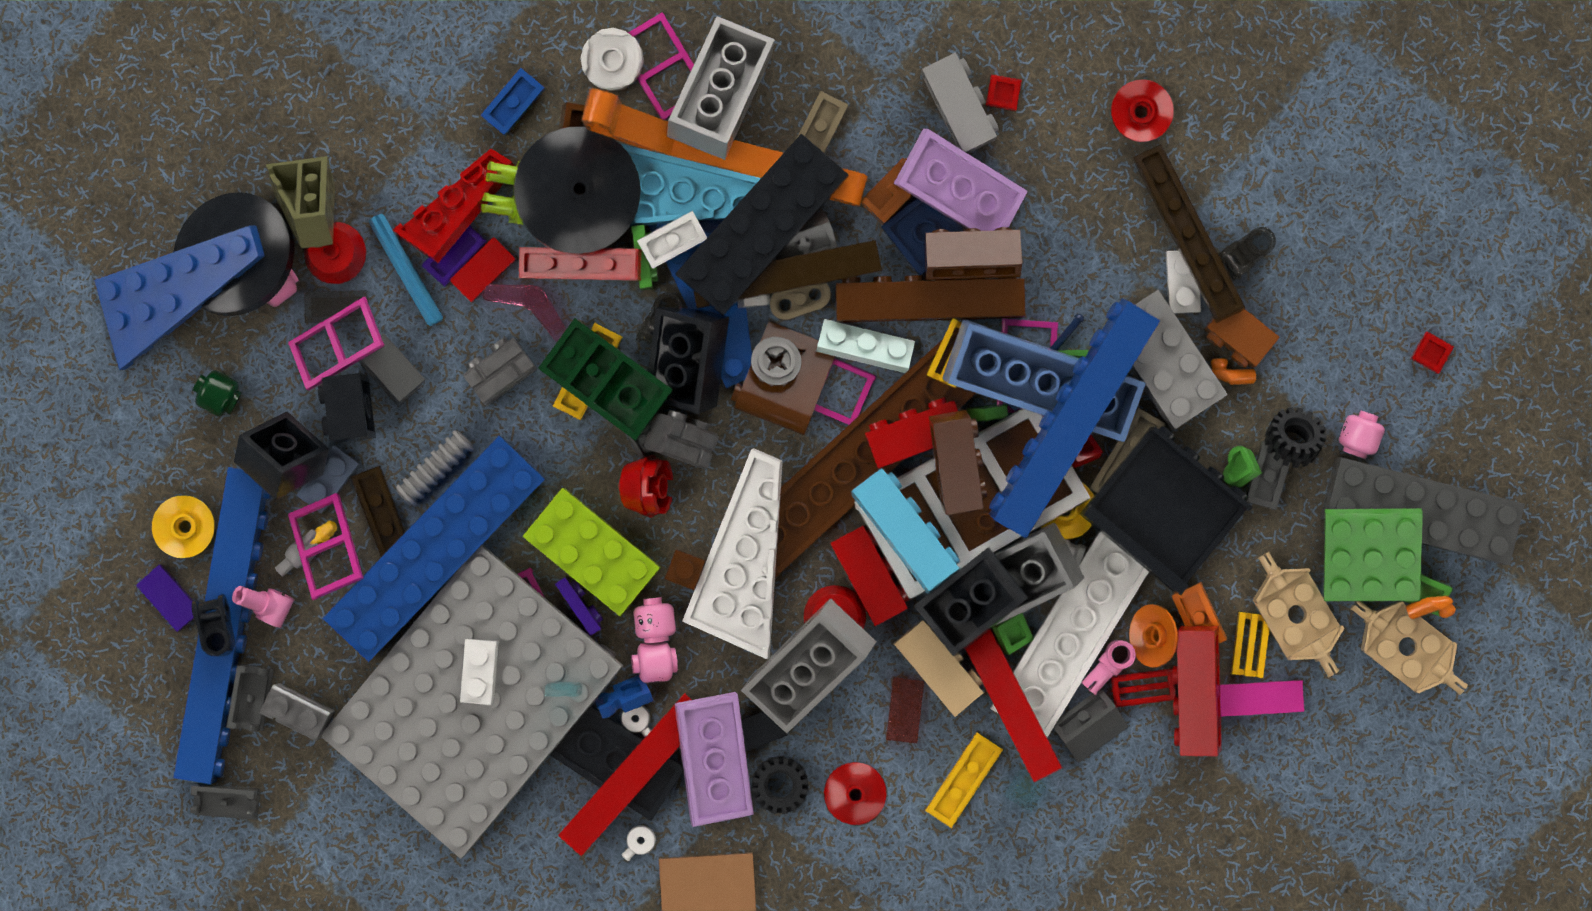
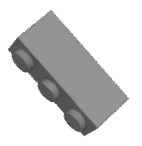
M955 52L921 70L922 78L956 147L969 154L996 140L997 135L995 132L999 131L998 125L992 114L986 115L981 105L985 103V99L978 86L972 87L968 78L971 75V71L964 58L959 60Z

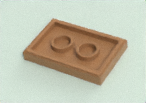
M753 852L659 858L662 911H756Z

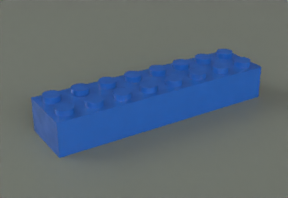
M499 435L363 575L364 579L359 580L322 619L369 662L545 478Z

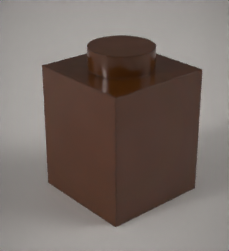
M676 549L665 579L695 590L706 560Z

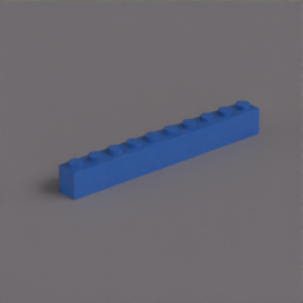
M228 467L205 601L217 599L220 594H225L231 612L235 647L226 656H210L203 651L198 635L173 777L205 784L217 782V777L222 778L224 773L225 759H221L223 746L227 747L230 740L231 729L226 728L237 663L239 653H244L247 643V636L243 635L244 624L250 622L252 615L251 609L234 603L232 595L238 586L254 591L256 589L258 574L254 573L255 561L261 560L263 543L259 542L261 530H266L269 513L264 511L266 499L272 498L268 492L239 468ZM217 609L211 610V611H207L206 613L214 612V611H216ZM220 633L212 638V647L216 651L224 647L225 639Z

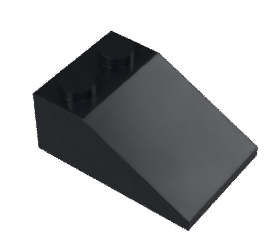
M988 547L918 602L915 608L952 656L962 653L1028 597Z

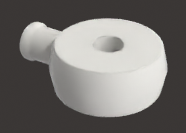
M645 706L626 713L622 711L621 723L625 729L632 733L641 732L644 737L651 731L648 727L650 713ZM638 715L639 721L634 722L632 716Z
M645 825L633 827L627 834L626 842L628 848L622 853V856L627 861H630L635 854L644 855L651 852L656 844V836L653 830ZM638 837H643L645 842L639 843Z

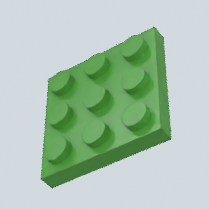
M1325 509L1324 601H1420L1422 509Z

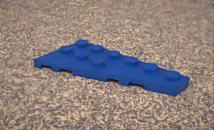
M250 225L94 280L119 370L129 368L134 364L133 361L141 354H146L154 347L153 345L163 336L172 333L200 310L202 304L211 297L217 296L223 291L222 288L234 278H239L265 256L257 226Z

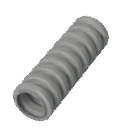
M454 430L451 438H445L446 443L444 445L440 443L438 445L439 449L437 451L433 450L430 458H424L425 463L423 465H417V471H411L409 473L411 476L409 478L405 477L402 480L404 482L402 485L397 484L395 486L397 493L410 506L415 507L418 504L416 502L418 499L422 500L425 498L423 495L425 492L430 493L432 491L431 486H437L439 484L438 480L440 478L444 479L447 471L450 473L453 471L452 466L454 464L458 466L460 464L459 460L461 458L465 459L467 457L466 453L474 450L471 442L460 431Z

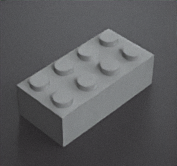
M717 16L668 120L667 137L725 160L772 58L775 39Z
M1157 290L1135 304L1159 319L1160 322L1130 370L1136 378L1146 383L1144 387L1145 393L1169 429L1174 430L1228 394L1160 291Z
M830 598L750 677L741 691L782 730L788 733L868 656L876 641Z

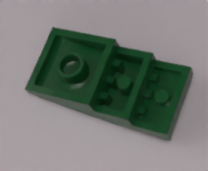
M576 318L573 319L538 367L539 370L635 441L673 391V389Z

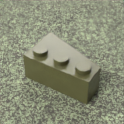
M328 156L265 164L273 193L301 249L332 245L335 183Z

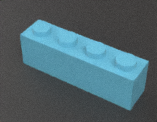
M881 468L853 489L852 497L925 592L930 594L959 571L957 564L960 560L950 547L944 549L937 540L941 536L931 522L927 524L923 522L918 515L921 513V509L911 497L906 499L899 491L902 485L892 472L886 474Z

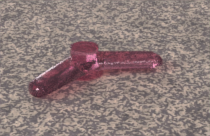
M490 284L485 287L482 293V297L486 301L523 306L531 310L555 341H558L566 330L546 293L537 285Z

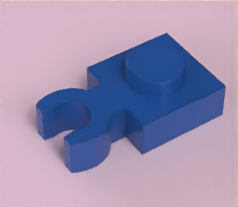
M639 675L613 685L614 692L601 693L595 700L601 717L607 718L620 708L626 713L652 702L653 698L647 684L642 682Z

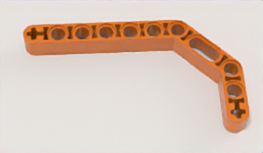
M590 89L582 117V122L588 130L631 146L762 178L783 154V152L734 140L726 159H721L667 137L668 121L625 106L617 95L598 89ZM842 168L849 176L829 200L860 207L868 176Z

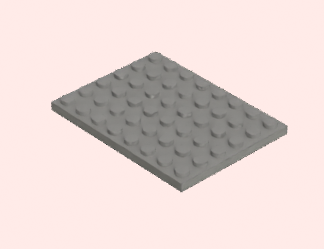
M482 544L456 571L324 730L321 737L462 859L623 668V665ZM465 639L499 641L493 705L460 702Z

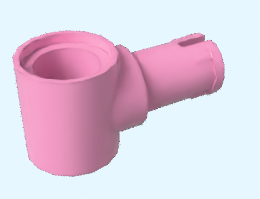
M238 586L232 595L234 603L253 610L256 618L278 628L282 627L294 602L292 597L286 594L283 596L281 592L272 588H268L267 592H257L243 586Z
M1123 640L1110 642L1105 648L1103 655L1098 659L1100 661L1099 664L1081 683L1088 688L1095 681L1088 690L1096 696L1097 692L1113 675L1117 676L1123 669L1133 664L1136 656L1133 646ZM1122 645L1127 649L1128 656L1124 662L1116 663L1112 658V651L1117 646Z

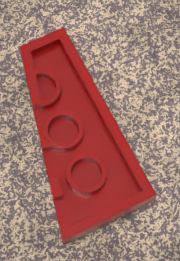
M489 149L460 173L461 179L451 186L446 185L437 192L438 198L427 207L421 205L413 212L414 217L404 226L401 223L398 224L392 231L436 263H439L481 212V205L488 204V202L482 201L484 193L495 195L504 184L486 181V173L497 174L496 171L487 170L488 163L492 161L499 164L515 165L495 150Z

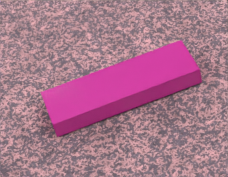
M1302 680L1220 685L1221 717L1304 712Z

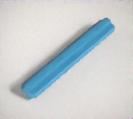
M383 214L374 216L369 220V224L427 325L433 326L439 323L443 316L401 243L392 231L386 217Z

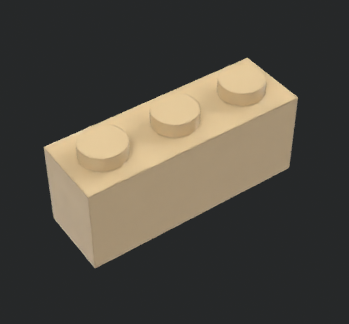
M920 620L894 642V645L954 717L984 693L980 689L983 682L972 669L968 672L965 671L959 664L963 657L960 654L952 656L924 620Z

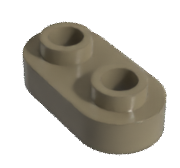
M827 283L774 293L770 299L771 312L776 318L787 321L821 310L829 303L831 296L830 288ZM813 289H817L821 293V297L817 301H813L809 297V292ZM784 299L789 300L792 304L791 308L787 311H783L779 307L780 302Z

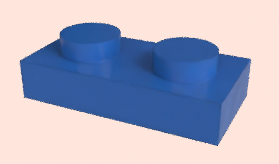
M520 68L484 110L481 117L506 137L546 89Z

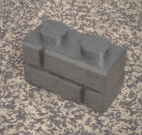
M506 337L500 339L491 346L493 353L484 359L478 356L465 366L468 371L463 374V377L486 406L537 370L515 338H511L509 341Z
M669 410L668 416L657 412L650 425L651 431L647 434L644 443L645 448L702 469L708 468L713 455L711 452L715 450L719 438L717 433L708 431L710 424L693 418L691 423H687L686 415Z
M277 683L272 686L259 713L270 719L275 718L276 722L317 741L322 738L321 736L335 710Z

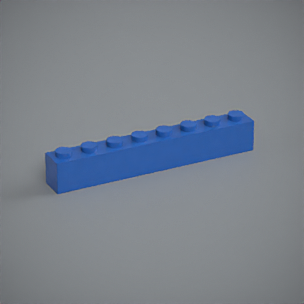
M1121 298L1119 303L1114 302L1106 315L1107 323L1102 330L1098 329L1092 336L1089 343L1091 349L1086 357L1082 356L1076 362L1072 371L1075 375L1069 385L1064 384L1056 396L1058 401L1052 412L1047 411L1039 424L1040 432L1035 439L1031 438L1027 442L1022 452L1025 455L1019 466L1014 465L1006 477L1008 484L1002 493L998 492L989 505V509H991L989 515L995 521L1024 538L1028 537L1160 322L1159 319L1126 299Z

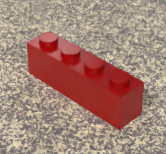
M1181 626L1177 630L1178 641L1175 653H1177V666H1173L1172 671L1173 684L1178 685V697H1174L1173 712L1174 716H1179V728L1174 730L1175 747H1180V756H1218L1222 751L1219 626Z

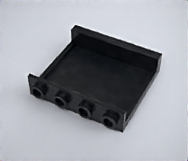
M1163 426L1160 429L1150 427L1079 515L1171 591L1182 595L1189 586L1187 582L1243 513L1246 510L1250 511L1253 507L1246 502L1249 497L1236 486L1231 489L1222 482L1225 477L1212 466L1206 469L1198 462L1201 457L1187 446L1184 449L1174 442L1176 436Z

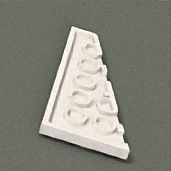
M753 448L750 451L682 622L768 659L770 658L782 460Z

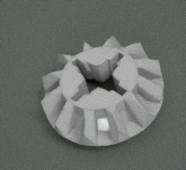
M770 337L764 339L753 350L751 357L752 371L755 372L759 381H764L771 387L774 385L785 386L788 382L795 379L800 371V352L791 341L785 338ZM784 353L781 362L784 368L776 366L769 371L771 361L768 356L776 359Z

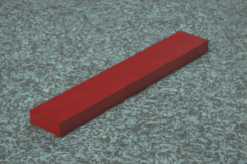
M990 629L969 646L966 651L1033 782L1036 783L1063 769L994 633Z
M684 693L676 703L692 699ZM675 705L559 833L558 836L580 856L589 849L680 746Z

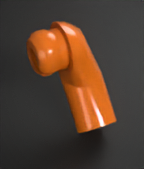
M1213 358L1211 360V370L1217 379L1230 385L1254 384L1256 381V372L1253 368L1227 369L1228 360L1226 358Z
M1449 596L1427 597L1406 606L1407 613L1412 620L1437 610L1442 618L1450 617L1456 612V608L1452 604L1454 601Z

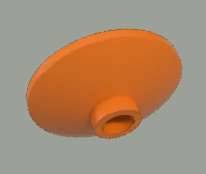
M1145 605L1132 618L1129 640L1135 649V657L1138 661L1148 667H1161L1167 664L1175 653L1178 641L1177 627L1172 615L1160 605Z

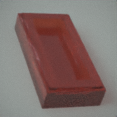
M893 677L886 740L917 743L924 689L923 680Z

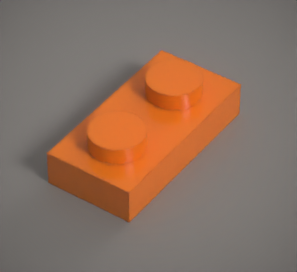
M1202 582L1188 587L1182 595L1175 593L1171 595L1185 626H1219V643L1227 640Z

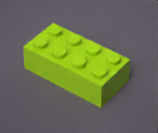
M562 488L522 536L619 616L625 613L661 569L660 565L566 488Z

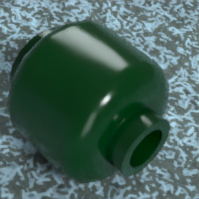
M217 370L211 371L207 377L201 374L192 391L197 393L195 398L196 405L217 417L224 415L225 412L230 415L242 394L238 391L239 384L236 380Z

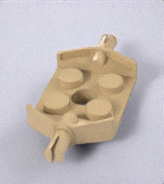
M1269 551L1259 556L1258 559L1267 574H1265L1266 579L1256 593L1253 602L1287 660L1314 659L1315 662H1320L1327 677L1338 673L1340 670L1331 658L1330 651L1343 632L1344 626L1339 625L1326 601H1324L1323 596L1309 574L1311 570L1309 568L1281 570L1276 565ZM1294 605L1300 606L1304 612L1302 621L1297 624L1291 622L1288 617L1289 609Z
M1361 601L1354 602L1356 605H1352L1350 610H1353L1363 618L1365 623L1361 650L1415 693H1421L1441 683L1447 684L1459 695L1464 692L1463 689H1466L1468 684L1453 674L1457 649L1456 642L1449 640L1423 618L1419 617L1412 620L1407 613L1406 605L1403 601H1397L1377 611L1370 609ZM1409 637L1415 643V650L1412 654L1405 656L1399 651V643L1403 638Z

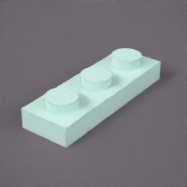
M824 319L816 352L906 373L909 370L915 341Z

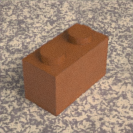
M1243 310L1218 323L1212 317L1203 329L1208 333L1206 336L1208 341L1219 349L1225 346L1233 353L1230 356L1231 359L1243 368H1246L1247 365L1251 368L1256 367L1280 338L1247 310Z

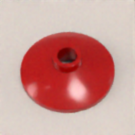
M1141 79L1125 84L1116 93L1111 105V117L1116 129L1127 139L1136 142H1149L1159 138L1169 128L1174 114L1173 102L1168 92L1161 85L1150 80ZM1136 108H1145L1147 112L1146 117H1137L1135 114Z
M860 762L846 763L836 768L828 777L824 788V799L830 813L839 821L850 825L865 824L876 818L882 811L886 801V786L881 775L873 767ZM852 789H859L862 793L861 798L852 800L849 796Z

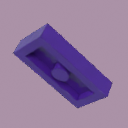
M567 576L555 584L590 636L603 628L599 623L604 620L594 604L588 607L582 598L586 593L580 583L575 579L571 581Z

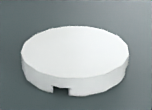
M616 28L601 29L584 44L581 54L582 70L589 81L598 88L609 91L623 90L632 85L641 74L644 63L643 51L638 41L628 32Z

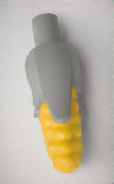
M327 521L315 530L311 529L302 537L305 550L330 540L337 531V524L334 521ZM296 542L289 546L285 552L286 558L275 567L282 577L294 567L296 569L302 567ZM316 555L308 558V561L310 562Z

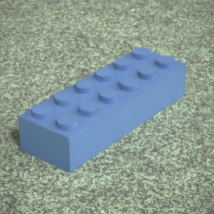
M963 319L942 379L949 384L1045 415L1047 411L1052 412L1058 402L1056 396L1064 384L1069 385L1075 375L1072 371L1079 358ZM1127 375L1092 432L1125 442L1146 383L1136 377Z

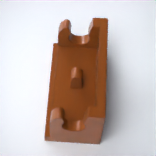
M902 158L862 198L861 205L882 225L888 222L913 197V195L894 184L907 158Z

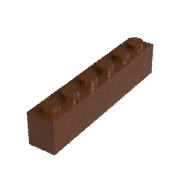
M911 275L904 276V281L892 282L891 276L873 277V282H861V277L842 279V283H836V322L932 321L952 320V318L957 320L1013 319L1025 317L1024 278L923 281V276Z

